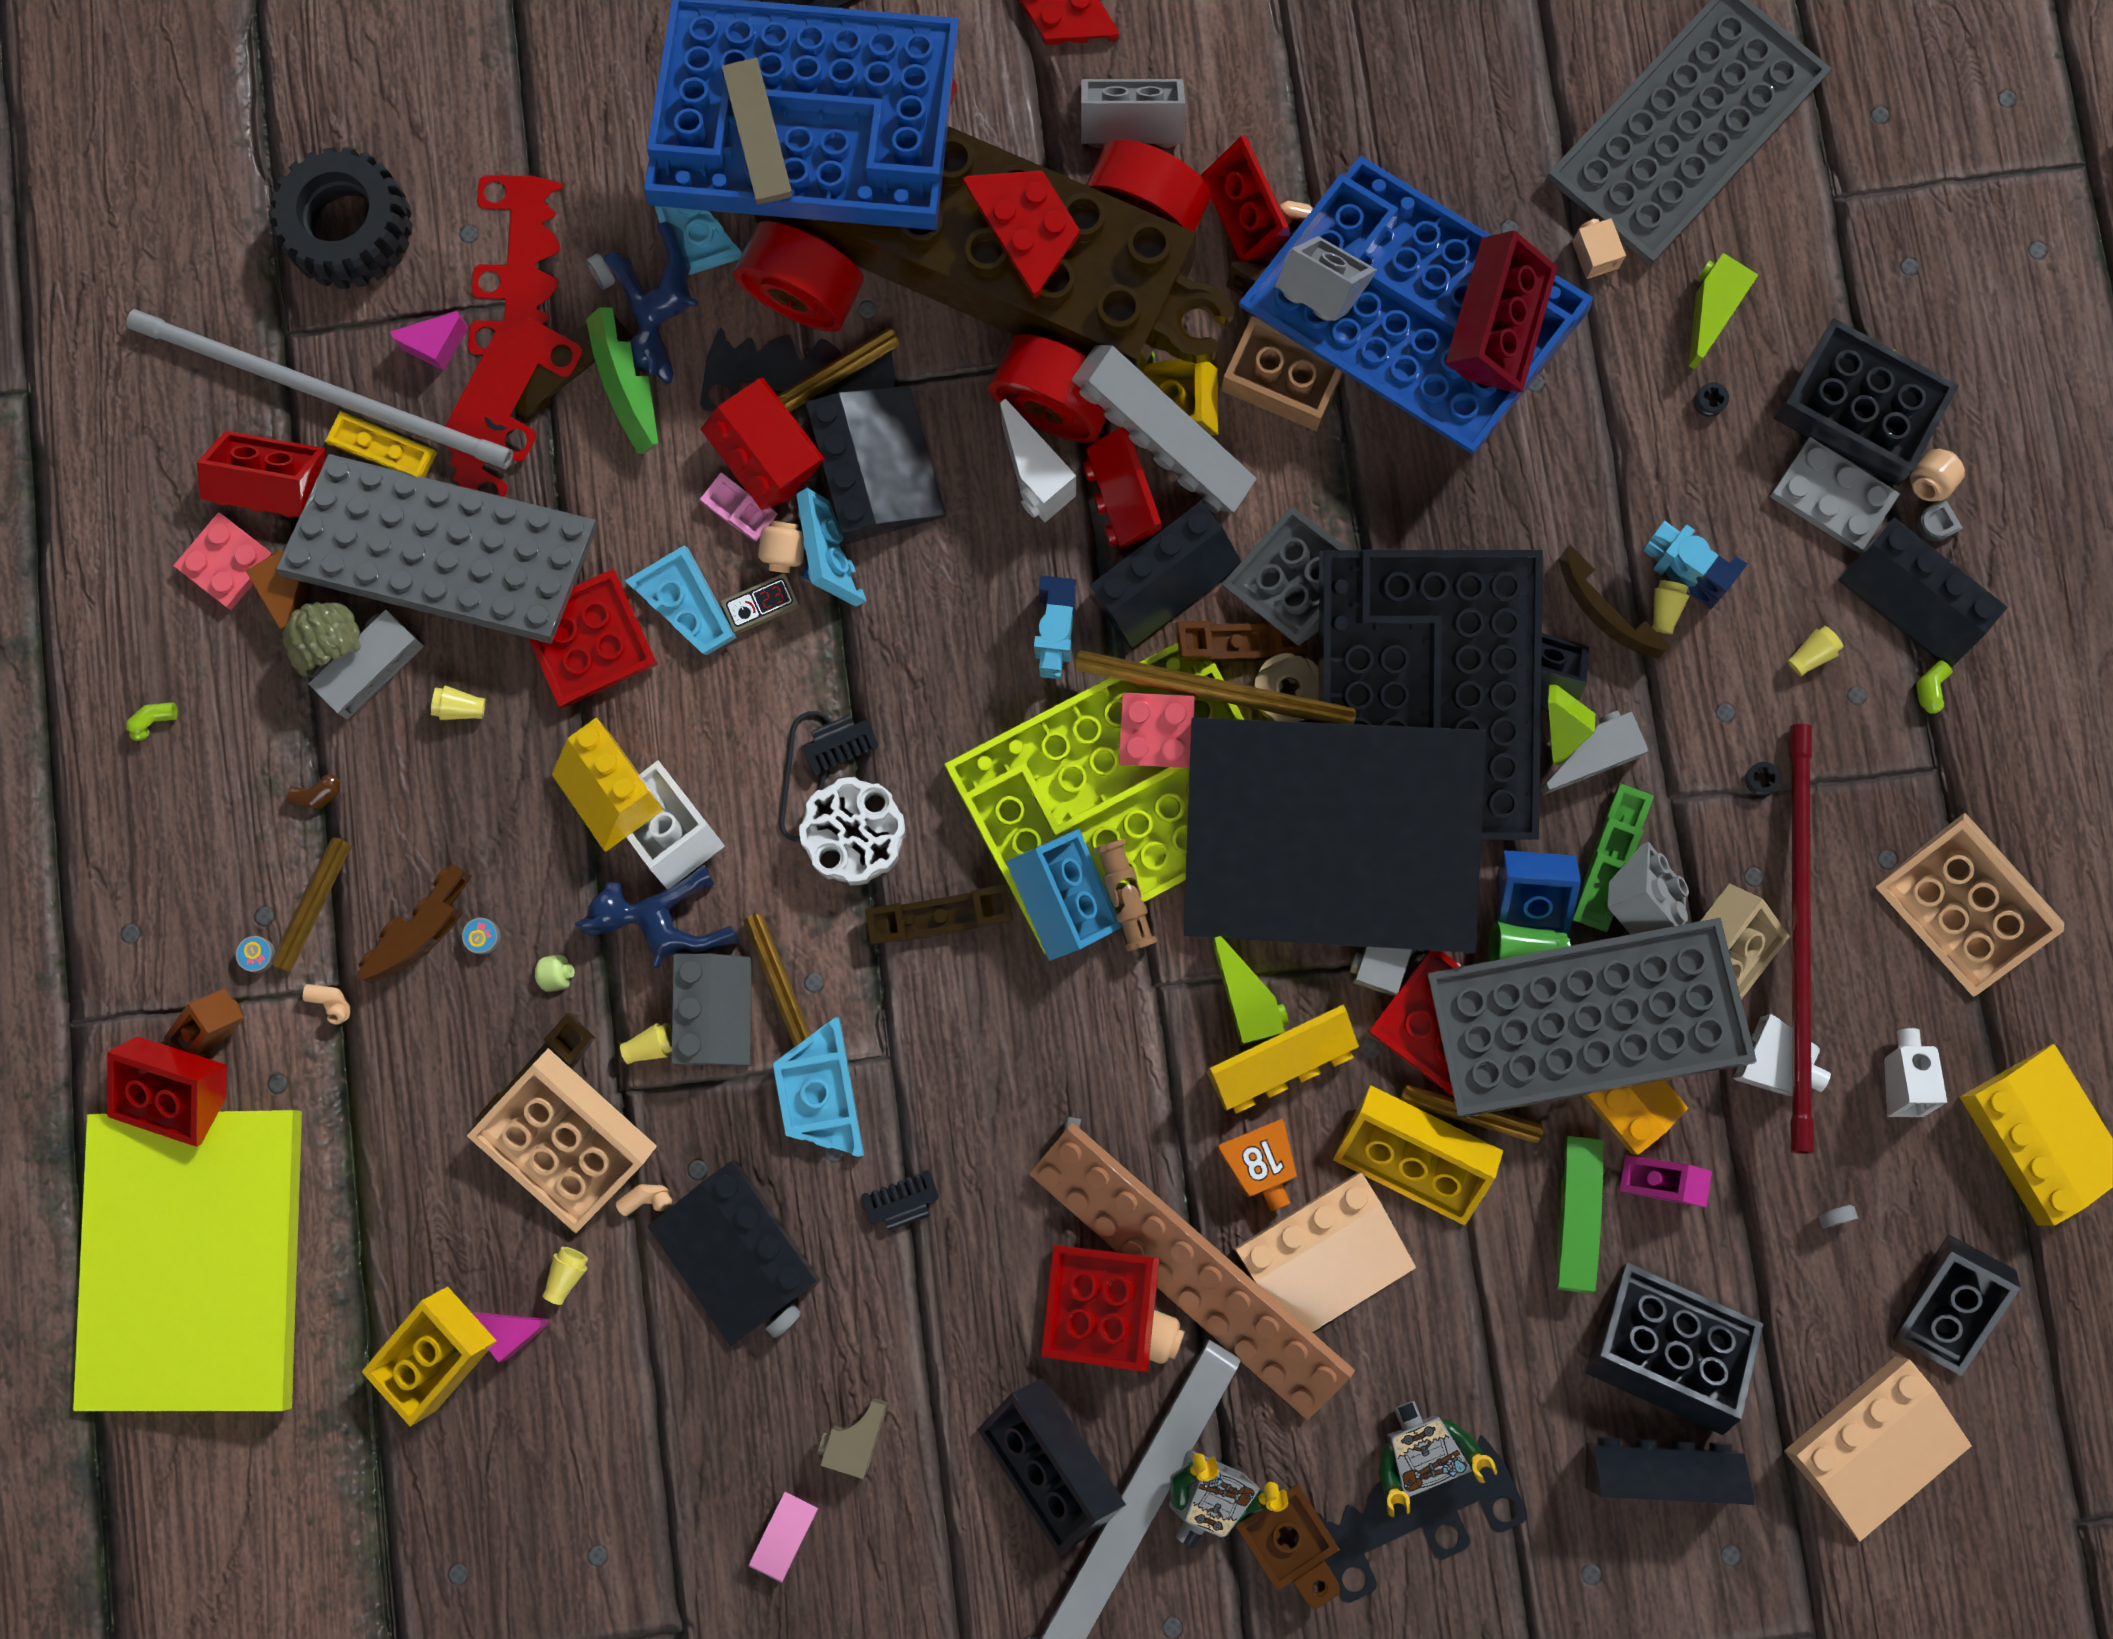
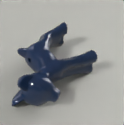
M665 221L657 226L668 255V263L663 271L658 288L646 293L637 278L631 260L629 258H622L620 253L611 252L605 255L603 260L620 282L640 330L637 335L625 341L631 342L634 367L649 373L650 376H654L656 373L662 382L669 384L673 379V369L667 358L665 344L659 334L660 324L681 314L689 307L698 306V301L691 297L688 289L687 279L690 272V264L685 250L683 231L672 223Z
M705 865L672 888L635 904H629L625 901L620 883L608 882L605 885L604 891L591 901L588 906L587 917L575 923L577 928L589 936L612 932L630 923L638 925L653 954V968H658L663 958L682 952L704 954L740 942L732 925L703 936H694L674 927L673 918L669 910L691 895L715 885Z

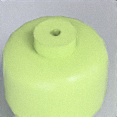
M563 955L543 957L538 961L535 968L536 982L545 992L565 990L570 985V978L574 977V967L572 964H568L567 958Z

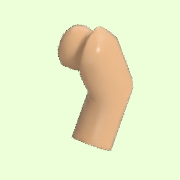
M1286 201L1280 205V210L1287 225H1290L1293 220L1303 222L1313 210L1308 204Z
M313 984L305 985L303 1001L323 1004L326 1013L329 1015L327 1020L331 1024L339 1025L349 1018L350 1005L341 990Z
M640 1184L616 1202V1208L623 1216H628L642 1204H652L654 1210L663 1212L672 1205L671 1193L663 1185Z

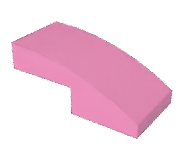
M722 472L699 500L711 511L755 542L760 538L761 530L769 526L771 521L778 515L771 508L761 510L749 493Z
M784 1492L751 1559L749 1567L782 1583L818 1508Z

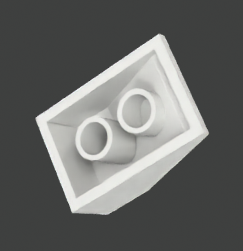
M1004 399L1000 402L1002 426L1020 493L1024 499L1021 501V504L1033 518L1038 515L1046 522L1076 497V475L1017 410Z
M658 760L640 773V776L664 810L626 838L649 869L668 890L724 848L725 845Z

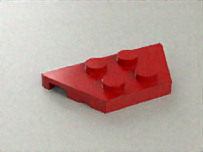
M1018 0L1045 45H1059L1064 42H1073L1075 44L1088 43V39L1109 38V42L1120 39V32L1100 0Z
M1043 171L964 177L963 185L1034 299L1039 297L1043 291V286L1051 274L1055 273L1063 262L1066 252L1071 250L1080 237V230Z

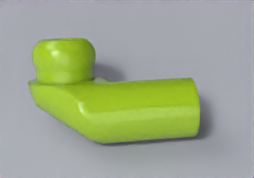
M1941 660L1924 674L1916 685L1919 703L1930 714L1938 713L1943 709L1944 701L1940 684L1953 673L1951 667Z
M174 702L148 704L141 707L127 720L126 730L129 731L130 738L134 741L145 740L150 734L147 727L153 722L176 720L178 717L177 706Z

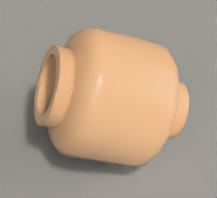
M1932 449L1926 452L1918 461L1915 469L1910 474V483L1915 494L1921 499L1943 501L1949 498L1965 476V468L1961 460L1953 452L1943 449Z
M771 521V526H766L761 530L758 557L762 562L769 563V571L790 573V566L797 567L803 563L805 550L803 546L804 536L803 532L798 530L799 524Z
M1154 1310L1149 1360L1163 1364L1169 1358L1175 1360L1184 1331L1180 1330L1178 1319Z

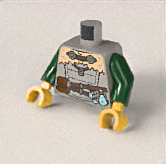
M1410 1401L1394 1408L1402 1429L1387 1435L1388 1442L1382 1447L1378 1475L1387 1497L1389 1516L1394 1517L1393 1505L1396 1503L1403 1504L1406 1508V1513L1409 1514L1410 1496L1471 1472L1472 1470L1469 1465L1472 1466L1475 1477L1480 1483H1485L1480 1473V1470L1484 1467L1491 1468L1494 1474L1497 1475L1493 1459L1484 1455L1471 1435L1451 1420H1441L1437 1416H1431L1422 1420L1415 1401Z
M1190 1449L1186 1454L1182 1468L1170 1476L1169 1507L1184 1521L1176 1538L1191 1548H1196L1204 1531L1219 1537H1225L1235 1525L1255 1512L1266 1508L1278 1512L1288 1506L1287 1491H1279L1276 1483L1267 1482L1263 1492L1243 1472L1217 1462L1214 1456L1208 1458Z

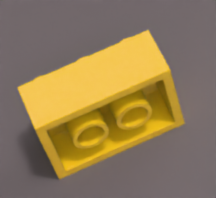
M446 1287L420 1301L363 1369L362 1373L411 1427L440 1408L497 1340L452 1290Z

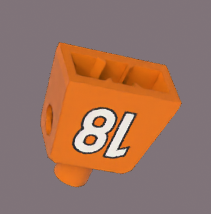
M1283 1118L1216 1146L1247 1197L1262 1192L1270 1212L1290 1204L1282 1183L1296 1178L1297 1175Z

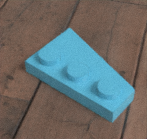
M655 206L660 223L665 221L672 223L683 231L685 250L690 264L689 275L740 259L742 252L732 242L723 227L709 211Z
M808 488L797 493L798 516L803 530V546L807 554L808 576L811 584L855 607L866 602L863 589L856 590L851 575L856 571L852 560H848L841 551L839 543L844 538L830 501Z
M680 547L625 580L628 585L646 599L655 610L660 612L703 654L708 655L737 638L688 547Z

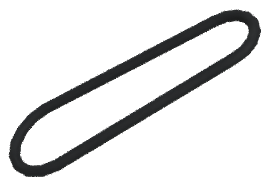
M808 711L799 715L793 722L790 730L779 828L781 833L792 841H800V836L791 835L785 829V814L795 733L798 724L809 716L823 718L827 723L833 722L826 714L818 711ZM823 769L818 790H823L827 771Z

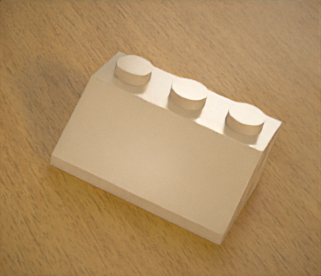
M1729 883L1722 894L1715 899L1712 907L1701 921L1721 917L1742 1000L1790 936L1762 898Z

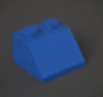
M1504 850L1498 878L1496 921L1519 927L1567 933L1569 938L1581 884L1576 856Z

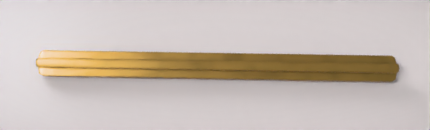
M1081 650L1078 652L1075 660L1076 670L1080 672L1318 723L1354 724L1356 710L1346 706Z

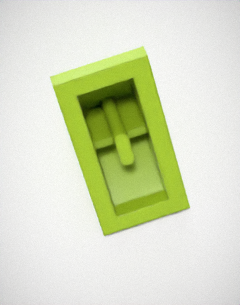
M1549 685L1548 707L1553 765H1560L1595 733L1596 714L1558 685Z

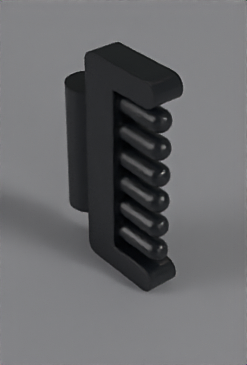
M849 714L810 731L814 743L805 746L803 752L813 774L818 775L821 769L815 756H817L822 769L827 771L829 766L823 753H825L830 766L836 767L837 762L831 749H833L838 762L843 764L845 758L839 746L842 747L846 758L852 760L853 754L848 742L857 757L861 755V750L856 739H858L864 753L869 752L864 735L872 750H876L879 744L869 722L865 720L854 725Z
M925 1170L922 1173L927 1189L924 1186L921 1175L916 1174L914 1176L918 1193L911 1177L906 1178L910 1196L904 1182L899 1180L897 1186L902 1199L899 1197L895 1184H890L888 1188L893 1202H891L887 1188L881 1187L880 1193L885 1205L882 1204L879 1192L873 1190L871 1195L876 1208H874L871 1196L868 1193H863L862 1201L869 1221L875 1224L885 1220L888 1230L891 1231L929 1217L930 1212L927 1204L939 1199L931 1172Z

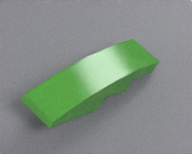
M599 307L586 318L598 371L622 428L638 454H645L659 444L649 376L635 375L631 342H618L613 308Z
M1618 783L1579 894L1573 916L1574 921L1604 932L1608 931L1614 916L1608 909L1609 881L1636 852L1644 831L1642 827L1654 795Z
M1567 1136L1564 1141V1176L1561 1179V1209L1557 1220V1290L1594 1294L1596 1291L1602 1216L1604 1140Z

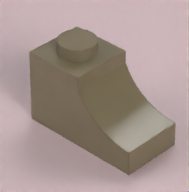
M874 1398L867 1412L858 1422L843 1428L834 1426L830 1434L824 1432L817 1452L818 1455L823 1456L820 1466L864 1479L868 1472L888 1402Z

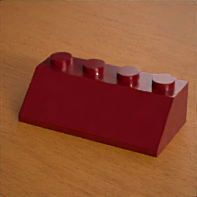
M1515 230L1481 239L1445 364L1467 381L1520 393L1523 392L1558 266Z

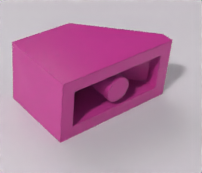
M1625 1155L1619 1191L1675 1203L1707 1207L1712 1171L1689 1164Z

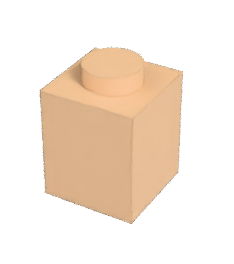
M1612 218L1601 222L1599 219L1585 222L1579 227L1572 241L1586 279L1619 269L1626 257Z

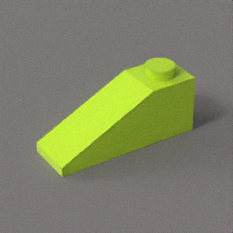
M1722 253L1716 264L1709 260L1698 277L1703 283L1696 292L1689 358V367L1694 370L1758 277V274Z
M1222 936L1214 938L1212 943L1240 1046L1276 1037L1284 1033V1026L1289 1025L1284 1004H1277L1276 997Z

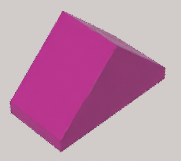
M455 311L390 332L394 341L403 351L444 371L468 328L459 312Z
M480 1312L472 1313L497 1340L489 1351L498 1362L506 1361L543 1331L548 1326L549 1320L546 1318Z

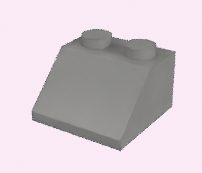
M1316 236L1291 249L1274 287L1283 291V295L1288 300L1295 303H1304L1314 309L1313 313L1319 318L1327 321H1336L1349 312L1374 277L1377 269L1323 238Z

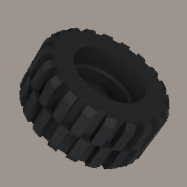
M335 147L324 148V153L319 155L315 151L305 155L306 160L300 164L295 161L288 167L291 172L287 176L282 174L276 183L280 188L279 191L272 192L270 204L274 209L269 211V222L274 227L272 233L276 242L281 246V249L293 264L309 279L314 278L318 284L329 287L333 282L338 289H349L350 283H355L359 288L368 285V279L373 277L377 281L386 276L383 272L389 266L394 269L400 262L397 257L400 252L406 253L410 244L405 236L412 234L413 224L409 219L412 213L410 205L405 199L406 196L382 163H377L373 156L365 152L359 155L355 149L347 147L342 148V152H338ZM344 196H359L369 200L367 218L356 233L339 241H323L315 238L314 228L317 217L327 204Z

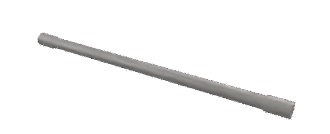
M133 309L127 317V328L155 339L168 341L473 455L478 460L502 469H507L511 464L513 458L512 449L485 439H477L171 325L163 319Z

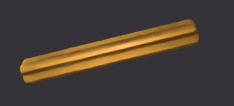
M892 328L885 329L780 393L777 397L789 412L793 411L899 346L900 342L897 334Z
M335 837L330 840L274 955L272 965L289 972L292 970L351 849V845L348 842Z
M755 913L745 918L744 923L792 1043L796 1047L808 1038L811 1033L764 916L761 913Z
M1406 1085L1403 1088L1401 1100L1418 1109L1533 1143L1540 1142L1542 1138L1543 1125L1499 1111L1458 1118L1454 1098L1411 1085Z

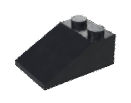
M1948 1234L1929 1262L1893 1336L1894 1340L1963 1376L2021 1289L2017 1270Z

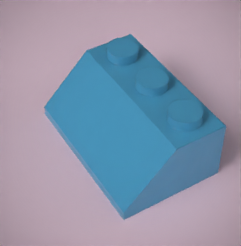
M1080 829L1006 861L1049 961L1078 951L1122 928L1121 923L1116 920L1114 907Z

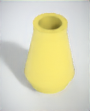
M1660 580L1659 587L1654 588L1652 628L1656 632L1673 634L1674 627L1690 597L1687 595V585Z
M1824 626L1820 630L1815 629L1787 662L1802 677L1808 671L1839 656L1838 651L1844 646L1839 637L1829 627Z
M446 685L444 688L435 687L431 704V715L439 716L440 720L483 719L486 699L470 695Z
M656 1023L631 1040L620 1044V1051L624 1061L630 1064L637 1061L670 1057L672 1052V1028L668 1023L663 1025Z
M561 1247L559 1253L553 1255L546 1289L542 1295L543 1298L553 1304L562 1305L567 1295L586 1272L588 1258L575 1249Z

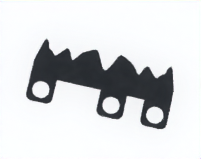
M720 328L707 355L700 405L704 410L715 411L718 406L709 401L708 393L713 386L718 384L724 385L730 390V398L738 393L739 381L754 382L759 378H764L774 392H784L838 359L842 354L830 342L820 339L807 358L801 361L797 356L792 338L789 335L771 340L759 352H757L752 338H747L737 348H733L726 341L724 330ZM892 351L884 354L881 358L876 359L873 363L866 365L826 391L852 392L894 387L895 374ZM795 409L790 412L792 416L794 415Z
M1480 1435L1479 1447L1484 1455L1493 1459L1497 1469V1475L1489 1467H1484L1480 1470L1485 1483L1477 1481L1472 1466L1469 1465L1472 1470L1471 1472L1411 1496L1409 1514L1406 1513V1508L1403 1504L1396 1503L1393 1505L1394 1517L1389 1516L1387 1497L1385 1496L1381 1481L1368 1496L1363 1515L1351 1505H1347L1341 1524L1337 1525L1331 1521L1327 1522L1320 1513H1317L1340 1549L1325 1559V1562L1338 1581L1340 1596L1344 1601L1353 1602L1374 1592L1377 1587V1581L1364 1553L1418 1528H1423L1435 1556L1440 1559L1448 1558L1465 1550L1470 1544V1539L1457 1510L1480 1500L1492 1528L1497 1532H1504L1523 1523L1527 1519V1510L1504 1461L1483 1436ZM1508 1497L1515 1502L1517 1514L1513 1520L1502 1522L1495 1517L1493 1506L1499 1498ZM1443 1524H1451L1459 1532V1541L1453 1548H1442L1436 1541V1531ZM1350 1567H1358L1366 1574V1585L1360 1591H1349L1343 1584V1574Z

